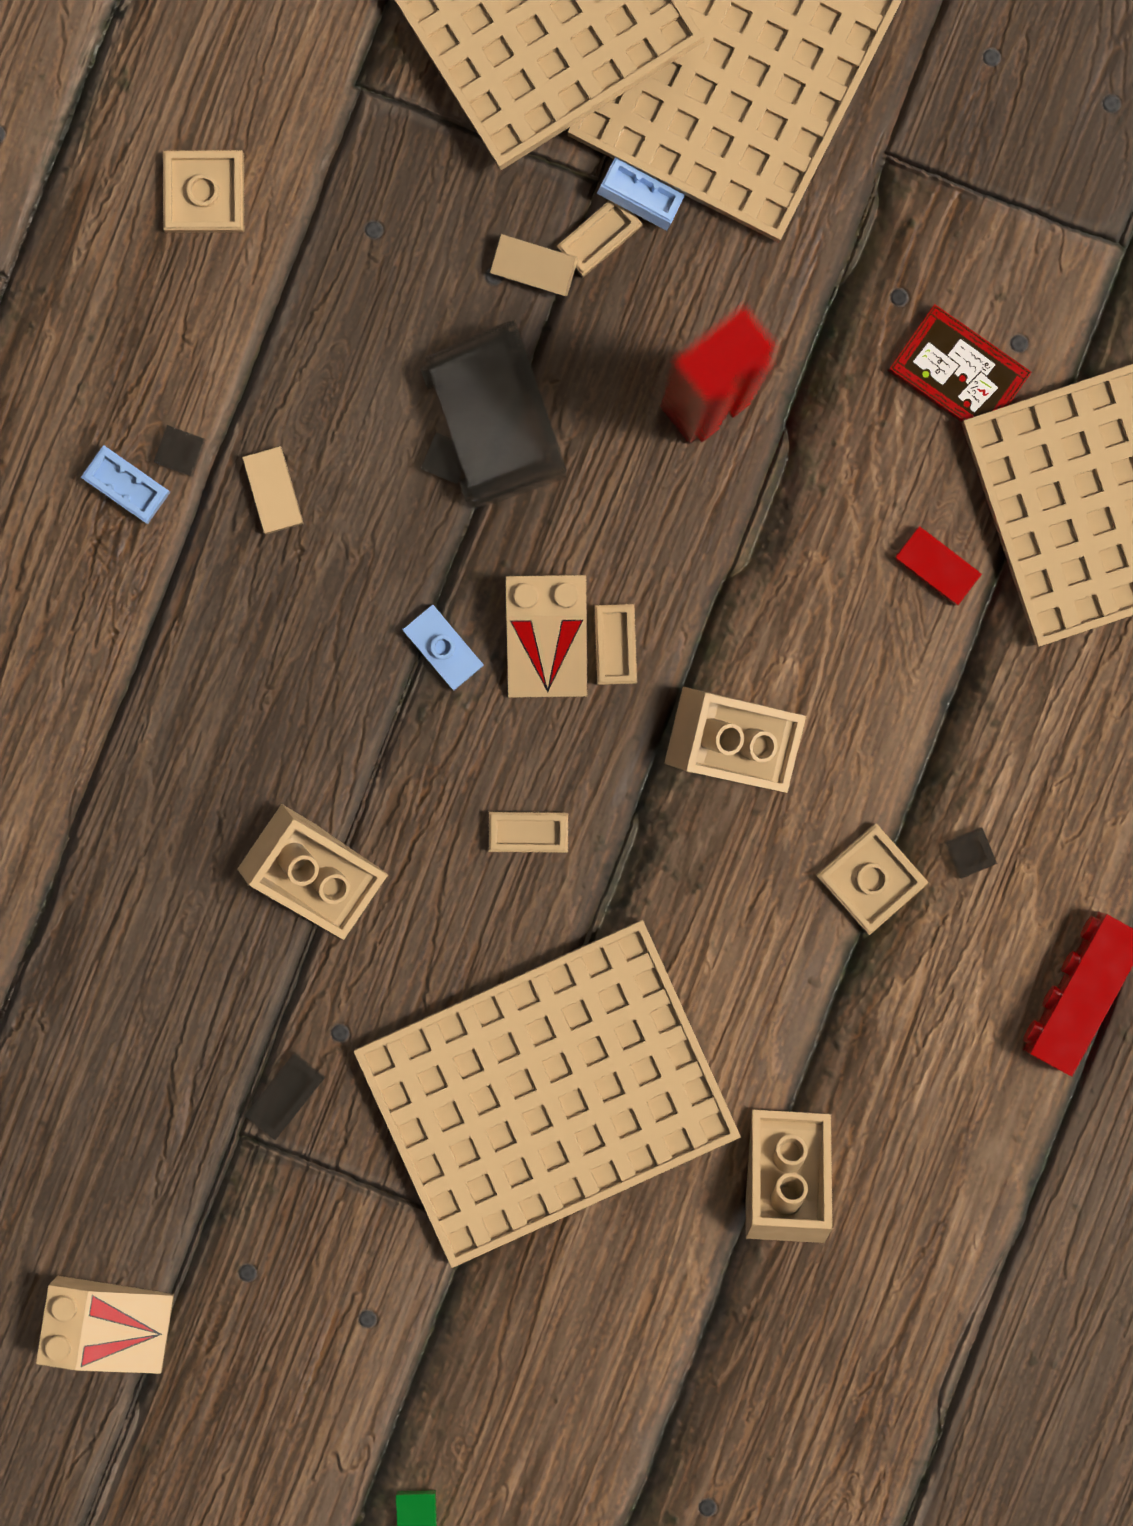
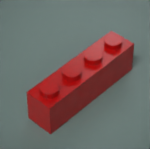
M1098 912L1096 917H1089L1080 934V937L1084 939L1077 952L1071 951L1065 959L1061 971L1065 973L1058 987L1053 985L1049 989L1042 1003V1006L1046 1008L1039 1022L1034 1020L1029 1025L1023 1041L1026 1042L1023 1050L1071 1077L1075 1073L1133 967V928L1102 912Z

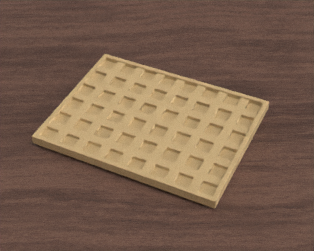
M394 0L500 170L519 160L704 42V36L681 0Z
M681 0L704 36V42L572 125L568 131V136L613 159L615 157L685 194L687 197L780 243L902 0Z
M1133 364L962 421L961 424L1036 647L1132 616Z
M643 919L354 1050V1054L451 1268L741 1138Z

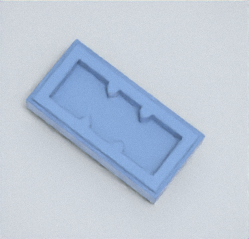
M616 157L597 192L600 196L666 231L671 225L685 194Z
M104 445L81 476L86 482L147 524H149L170 494L169 490Z
M431 605L403 629L453 690H456L484 666L434 605Z

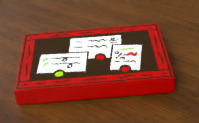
M936 304L932 306L888 370L960 422L1009 406L1032 373Z

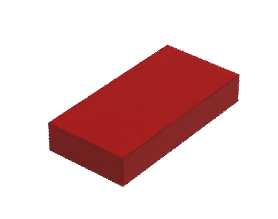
M920 526L917 527L894 557L895 560L955 606L961 603L982 575V573Z

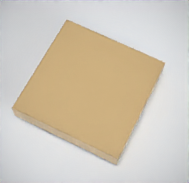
M242 150L163 151V230L165 233H244V153Z
M877 823L873 824L816 875L868 935L873 933L929 883Z

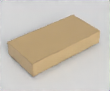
M609 200L558 244L557 249L559 252L578 257L575 270L584 278L642 227V222L634 213Z
M501 234L490 273L567 296L578 257Z
M282 447L242 457L264 534L304 524Z
M634 604L595 605L597 685L637 684Z
M489 812V852L568 853V813Z

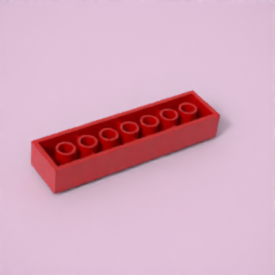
M745 305L674 360L660 407L689 444L696 438L701 443L710 438L720 429L719 426L723 424L724 416L728 413L734 418L751 404V401L757 394L756 391L767 376L766 373L770 371V367L774 364L771 358L777 346Z

